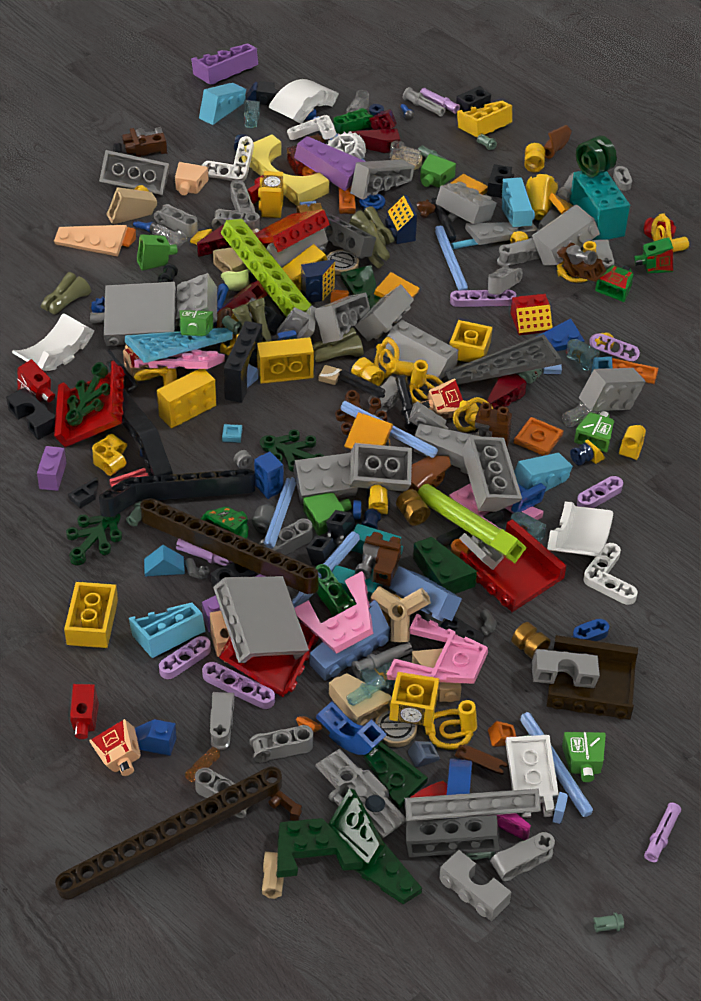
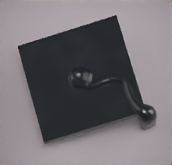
M108 349L107 351L113 360L107 361L106 364L111 370V361H115L118 366L123 368L125 374L123 381L128 377L132 382V386L127 388L130 393L138 387V383Z

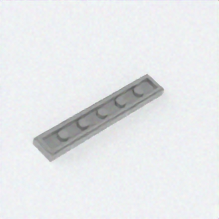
M539 789L405 798L406 821L541 811Z

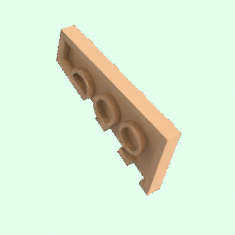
M127 225L59 227L54 242L56 245L118 257L128 228Z

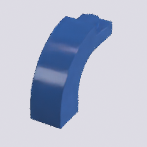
M332 701L315 717L330 732L328 736L335 743L354 754H368L387 735L372 719L365 726L354 723Z
M450 758L447 795L470 793L471 760Z

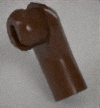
M225 307L217 313L216 328L225 327L222 324V320L227 315L232 317L233 311L231 308Z

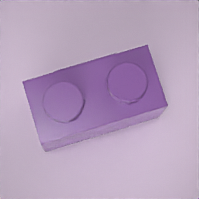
M45 447L37 471L39 489L58 491L67 464L64 448Z

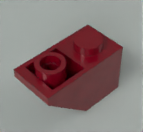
M391 109L382 111L369 118L374 130L390 129L397 124Z

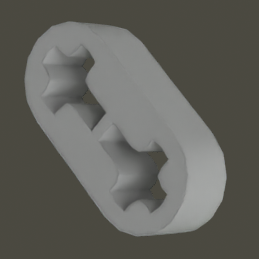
M623 166L616 167L613 178L617 187L623 191L631 189L632 178L628 169Z

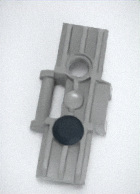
M338 749L316 764L317 769L336 788L330 793L329 800L339 806L349 788L354 789L382 838L406 822V817L388 800L389 793L383 784L369 770L358 768L341 749ZM343 774H350L353 778L350 781H345L341 776Z

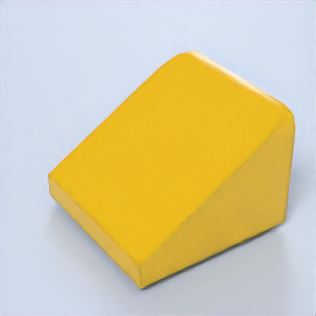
M212 229L198 231L192 237L190 243L197 245V242L209 235Z
M588 439L585 440V443L593 450L594 457L591 461L597 464L604 460L605 456L601 450Z

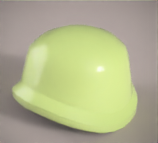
M250 270L224 272L221 274V278L229 290L241 291L249 285Z

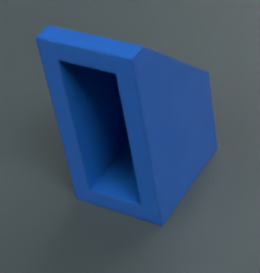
M154 719L135 728L139 750L171 756L176 741L175 723Z

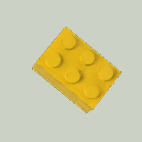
M311 338L257 343V365L260 383L314 378V350Z
M198 369L157 389L159 417L170 428H173L215 407V379L205 369Z
M75 583L64 628L67 645L108 648L118 603L116 585Z

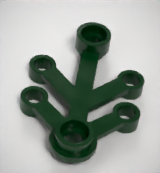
M97 362L92 367L91 372L95 376L89 387L84 380H79L76 383L75 388L78 390L79 399L75 395H71L68 398L67 404L70 407V411L66 415V420L70 426L79 425L85 415L93 410L100 411L103 408L104 403L97 397L102 394L105 396L109 395L110 385L104 383L95 390L100 379L108 375V368L102 362Z
M295 429L290 430L289 435L280 437L266 435L260 439L262 449L266 452H271L281 463H283V456L277 453V450L283 451L288 462V469L294 472V466L292 465H294L296 460L294 456L302 459L324 456L321 453L313 455L299 450L315 447L316 437L309 435L305 438V441L296 442L300 439V432ZM289 441L296 442L288 445L282 444Z
M120 513L112 517L80 515L77 521L78 526L81 528L88 527L91 524H100L96 527L77 530L75 527H70L66 530L67 539L69 540L88 536L80 547L71 550L69 556L70 562L73 565L85 563V552L97 539L99 540L100 554H110L111 545L107 542L104 531L107 527H110L111 541L119 542L122 540V532L117 526L121 519Z

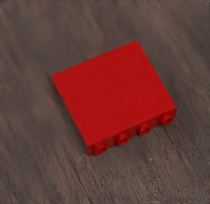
M324 209L293 213L254 234L265 248L268 244L274 243L277 252H280L329 226L330 223Z
M111 361V372L105 378L100 379L95 388L97 390L104 383L110 385L109 395L105 396L102 394L97 397L104 403L103 408L100 411L93 410L85 415L79 425L70 426L66 420V415L70 411L67 400L71 395H75L79 399L78 390L75 387L70 389L65 382L58 384L54 436L64 447L122 424V405L124 401L123 376L125 374L123 368L118 366L115 361ZM92 380L86 382L88 384V387Z
M512 519L506 524V532L517 538L527 547L516 563L504 557L492 570L473 552L467 555L463 550L460 551V559L477 571V583H480L490 595L497 598L502 606L514 612L563 580L567 565Z
M299 622L309 651L297 660L291 654L256 656L250 658L245 663H238L230 637L219 658L283 697L288 691L292 692L298 683L296 677L302 674L305 668L303 663L309 659L310 652L312 651L310 648L316 644L319 636H316L310 628Z

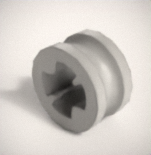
M241 450L234 456V462L240 469L247 468L253 461V458L246 450Z

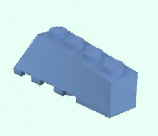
M400 566L389 587L402 599L423 588L428 593L431 604L420 610L428 614L432 612L431 616L440 621H443L444 618L452 621L462 598L446 590V588L438 585L436 582L429 580V578Z
M376 600L370 603L371 608L369 609L373 626L372 635L337 654L324 642L310 652V666L325 681L337 676L340 671L351 667L353 661L366 657L373 650L384 646L389 641L390 627Z

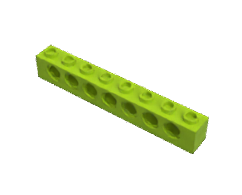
M226 220L221 231L222 236L284 315L287 317L294 307L306 312L312 305L244 220Z

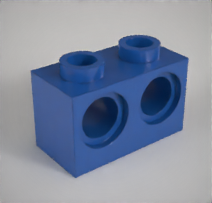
M271 452L254 459L255 486L267 499L281 493L283 489V464Z

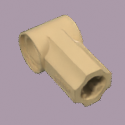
M265 852L262 895L276 899L282 896L284 877H276L278 853Z

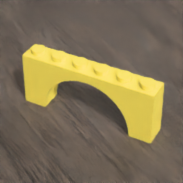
M269 135L253 142L254 149L249 167L260 176L264 174V171L280 172L271 165V162L281 155V141L274 135ZM241 156L242 161L246 162L247 157ZM320 172L309 176H292L283 173L284 196L296 206L300 205V202L313 201L329 193V180Z

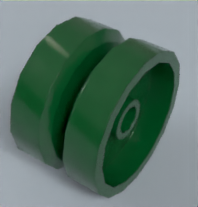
M596 136L579 144L576 148L577 164L588 177H595L614 168L616 165V150L612 142L605 136Z

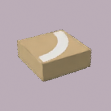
M325 365L319 375V381L336 385L340 375L339 372L342 369Z

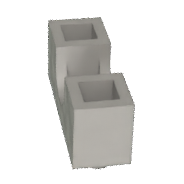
M536 649L532 659L533 682L554 684L558 672H566L573 678L574 686L595 688L600 676L598 656Z
M458 850L441 866L439 879L445 887L454 890L462 901L470 903L482 917H487L490 921H493L509 905L511 891L495 878L485 885L473 883L470 879L475 875L476 863Z

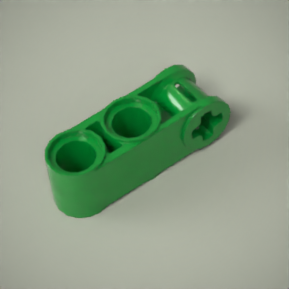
M361 108L334 117L333 125L337 134L342 135L344 131L348 134L350 131H359L371 127L369 118L373 117V115H369L365 108Z
M320 564L315 567L322 576V579L318 577L319 589L316 593L329 609L332 617L356 605L327 565ZM328 588L333 591L334 596L329 593Z

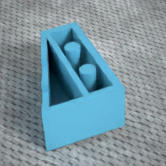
M235 83L204 89L199 119L214 125L244 104L246 89Z
M522 177L503 179L502 210L512 227L532 226V220L535 219V212L532 210Z
M554 453L518 461L514 473L517 483L526 490L542 483L546 486L545 491L565 482L569 478L573 466L560 453Z
M193 603L167 608V612L155 614L150 612L147 617L135 619V616L129 618L132 636L151 658L205 632L203 613Z

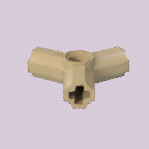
M379 586L373 592L370 602L376 600L380 608L389 614L391 618V641L409 642L410 615L431 604L430 597L423 588L418 589L403 599H399ZM398 606H401L403 608L402 615H400L397 611Z

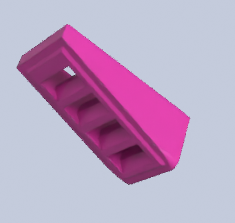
M517 813L497 815L499 828L523 840L529 838L531 825Z

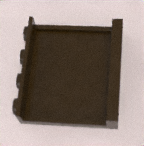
M556 635L553 651L598 656L600 676L595 688L574 686L571 675L566 672H558L554 684H549L546 707L631 720L634 708L633 693L638 647Z

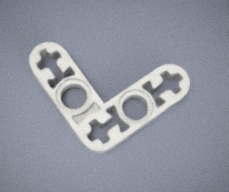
M328 115L320 116L287 130L290 140L298 139L319 130L323 139H330L336 136L334 125Z
M248 136L240 139L234 165L206 161L202 166L208 168L211 166L212 169L208 172V176L211 178L244 181L248 175L254 143ZM246 142H249L250 145H247V152H245L244 144H246ZM241 156H246L247 161L241 163L239 162V158ZM240 167H242L241 172L243 175L238 177L236 173H239ZM227 168L228 173L226 175H221V169Z
M607 543L601 554L595 557L585 570L583 581L587 586L623 604H633L637 598V589L608 574L618 561L621 549L617 544ZM603 562V563H605L607 566H606V567H600V566L597 565V563ZM611 583L615 585V588H608L605 584Z

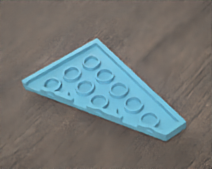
M214 328L206 336L181 335L180 331L125 335V343L144 363L233 339V332L228 328Z

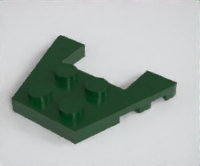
M323 818L279 823L277 878L297 876L298 867L294 860L296 858L333 854L336 855L343 871L362 869L363 859Z

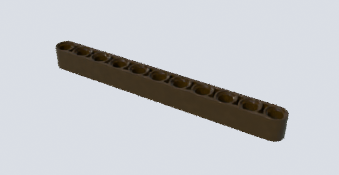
M145 499L140 503L142 521L151 527L266 577L283 576L286 586L302 593L314 594L319 589L318 571L314 567L155 499Z
M267 767L60 873L55 879L59 895L63 899H72L272 796L282 788L281 771L277 767ZM274 777L277 779V781L274 783L267 782V779ZM249 788L257 789L255 793L247 792ZM229 798H236L237 802L228 803L227 800ZM210 808L217 809V812L214 814L207 813V810H209ZM191 818L197 820V822L192 825L186 823ZM169 829L177 830L173 835L166 834ZM148 840H156L154 845H145ZM129 850L136 851L135 854L130 857L124 855ZM107 861L115 862L111 867H104ZM88 871L94 873L90 878H83L84 873ZM67 882L73 883L69 889H62L63 884Z

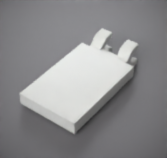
M550 736L506 737L505 743L512 790L539 789L544 817L553 816V811L555 810L553 799H558L559 793ZM531 812L521 813L522 818H531Z

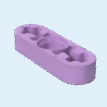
M600 333L594 334L590 338L591 347L626 361H635L639 357V349L634 345ZM601 337L600 341L607 342L606 350L604 349L605 345L598 344V346H596L597 343L595 342V339ZM613 342L619 345V350L615 353L610 350V345ZM623 345L625 346L624 350L630 351L631 349H633L632 352L635 353L634 356H630L629 358V354L622 352Z
M611 476L581 492L577 498V506L595 508L621 493L623 480L617 476ZM601 491L605 495L600 496L597 495L595 492Z
M203 636L196 637L161 660L159 663L161 677L172 679L209 655L211 651L210 640ZM189 655L191 658L183 661L180 659V656Z

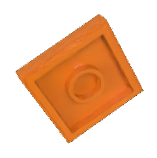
M530 417L514 438V444L543 456L549 455L562 437L564 430Z

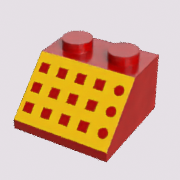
M546 294L512 297L510 314L518 335L544 333L552 328L550 304Z

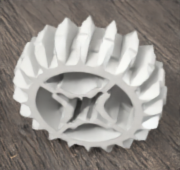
M344 131L342 135L338 133V136L333 137V140H328L327 145L361 160L365 157V143L360 135L350 131L347 134Z

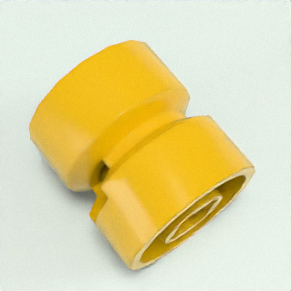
M531 143L525 148L524 166L530 172H539L544 168L545 148L539 143Z
M366 357L357 360L351 369L352 374L377 386H380L385 378L384 371Z

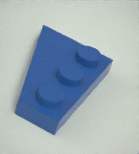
M571 319L542 333L556 351L584 346L585 340Z

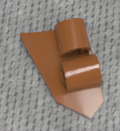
M567 125L548 133L550 140L543 146L545 148V158H552L569 141L572 131Z
M428 456L412 464L411 486L408 490L413 489L418 493L421 486L425 484L435 487L439 486L445 477V471L451 467L449 456H435L434 458Z

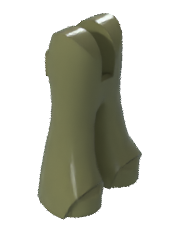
M374 207L365 208L364 213L361 210L357 211L351 217L349 224L359 229L364 222L372 220L384 246L394 242L392 232L385 227Z
M369 220L364 222L360 229L376 237L372 256L368 257V259L379 269L384 265L382 259L387 261L390 258V253L383 245L374 222Z
M67 272L57 288L44 298L41 308L56 315L75 299L87 297L91 293V288L85 279L80 276L76 278L74 273Z
M264 298L232 309L242 326L245 321L252 322L250 310L254 322L262 324L263 342L272 341L265 319Z
M353 327L350 328L347 334L343 335L341 340L328 343L318 341L312 345L316 362H322L339 356L352 355L360 357L364 355L361 340L356 335Z

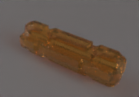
M211 747L207 754H204L192 765L193 768L190 767L185 772L186 779L194 782L196 772L201 768H209L213 764L212 761L215 762L220 757V751L215 747Z

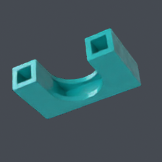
M357 524L354 532L359 534L360 540L351 551L363 554L365 539L367 536L370 537L373 532L381 533L385 541H389L393 536L400 539L401 537ZM336 565L332 573L349 597L355 600L345 583V580L356 575L355 571ZM373 570L370 577L365 580L369 604L371 603L370 600L373 592L379 586L383 587V584L373 582ZM379 574V577L382 579L388 578L387 575Z

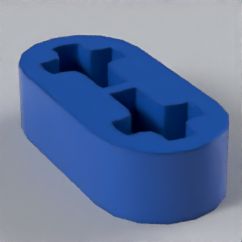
M595 619L575 627L572 638L591 641L602 640L608 635L609 624L603 619Z

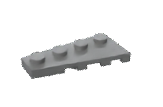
M510 222L466 223L465 226L466 231L478 245L510 240L512 233L516 231L525 232L528 237L539 231L533 223L532 226L512 227Z

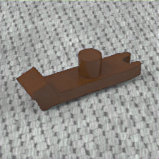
M465 744L459 745L454 755L462 760H471L472 763L481 766V768L501 775L504 774V770L500 769V767H507V763L503 760Z
M281 791L270 796L272 798L268 803L272 808L275 809L278 805H282L290 812V820H299L302 812L301 805L295 803Z

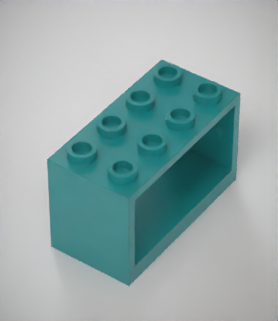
M582 171L574 172L569 203L573 206L578 205L594 218L600 234L593 238V240H606L625 236L630 204L608 172L605 171L595 177H588Z

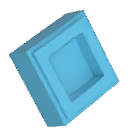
M224 424L222 442L241 443L242 425Z

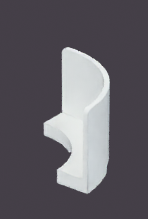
M300 79L283 87L273 98L269 108L302 124L308 114L314 110L313 107L323 105L333 107L339 93L311 80Z
M62 314L55 327L39 343L24 350H13L12 353L25 361L32 359L43 371L55 370L57 366L61 364L66 365L75 358L74 354L79 349H84L94 330L72 317Z
M565 501L560 519V525L562 526L561 528L550 530L547 550L599 556L609 536L613 511L578 507L573 502Z

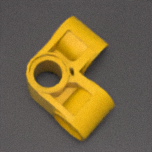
M633 425L627 428L622 439L619 455L635 460L638 459L646 432L643 426Z
M109 434L106 438L93 445V464L102 469L107 475L112 476L127 464L122 455L127 444L114 434Z
M381 485L371 486L368 509H375L381 514H388V490Z

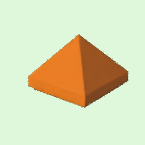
M299 716L296 719L299 726H309L313 732L322 729L321 724L308 717Z

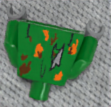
M225 506L215 510H208L200 518L247 539L248 518L243 511L237 512Z

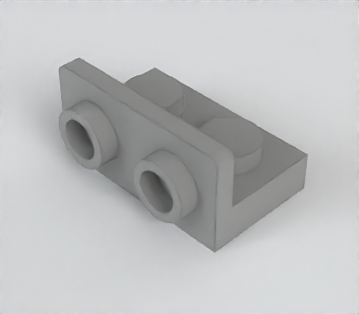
M418 401L413 404L409 417L410 422L417 426L420 423L448 429L445 426L446 419Z
M464 533L459 538L492 570L504 558L495 549L475 536L470 538Z

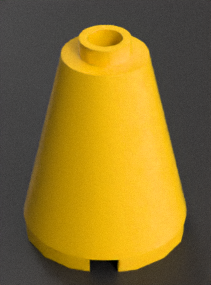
M537 174V177H530L526 184L527 195L537 220H542L550 211L552 201L549 199L551 193L556 195L558 191V182L556 183L554 178L547 174Z

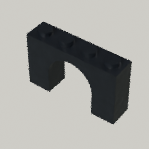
M245 321L223 368L225 400L240 403L244 400L247 393L248 364L258 367L257 343L263 342L262 324Z

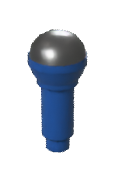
M401 104L404 117L408 120L414 117L413 110L408 109L405 104Z
M134 221L133 226L136 228L145 229L149 233H154L157 230V225L154 222Z

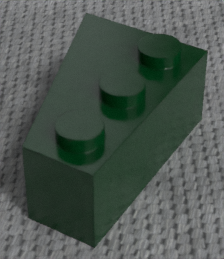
M433 537L414 543L413 559L424 576L429 578V580L436 582L454 594L475 587L477 571Z

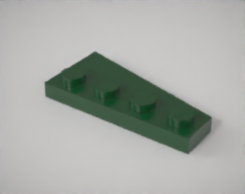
M372 265L340 273V278L351 295L366 292L370 309L380 300V297L374 294L377 285Z

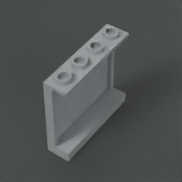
M175 282L105 285L104 339L106 346L126 345L125 335L175 332V298H177Z
M283 576L224 577L213 587L238 663H245L250 658L256 656L291 654L297 660L309 651Z

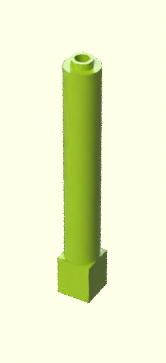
M425 484L418 490L422 501L428 507L483 541L513 563L517 562L527 548L508 532L497 528L433 486Z

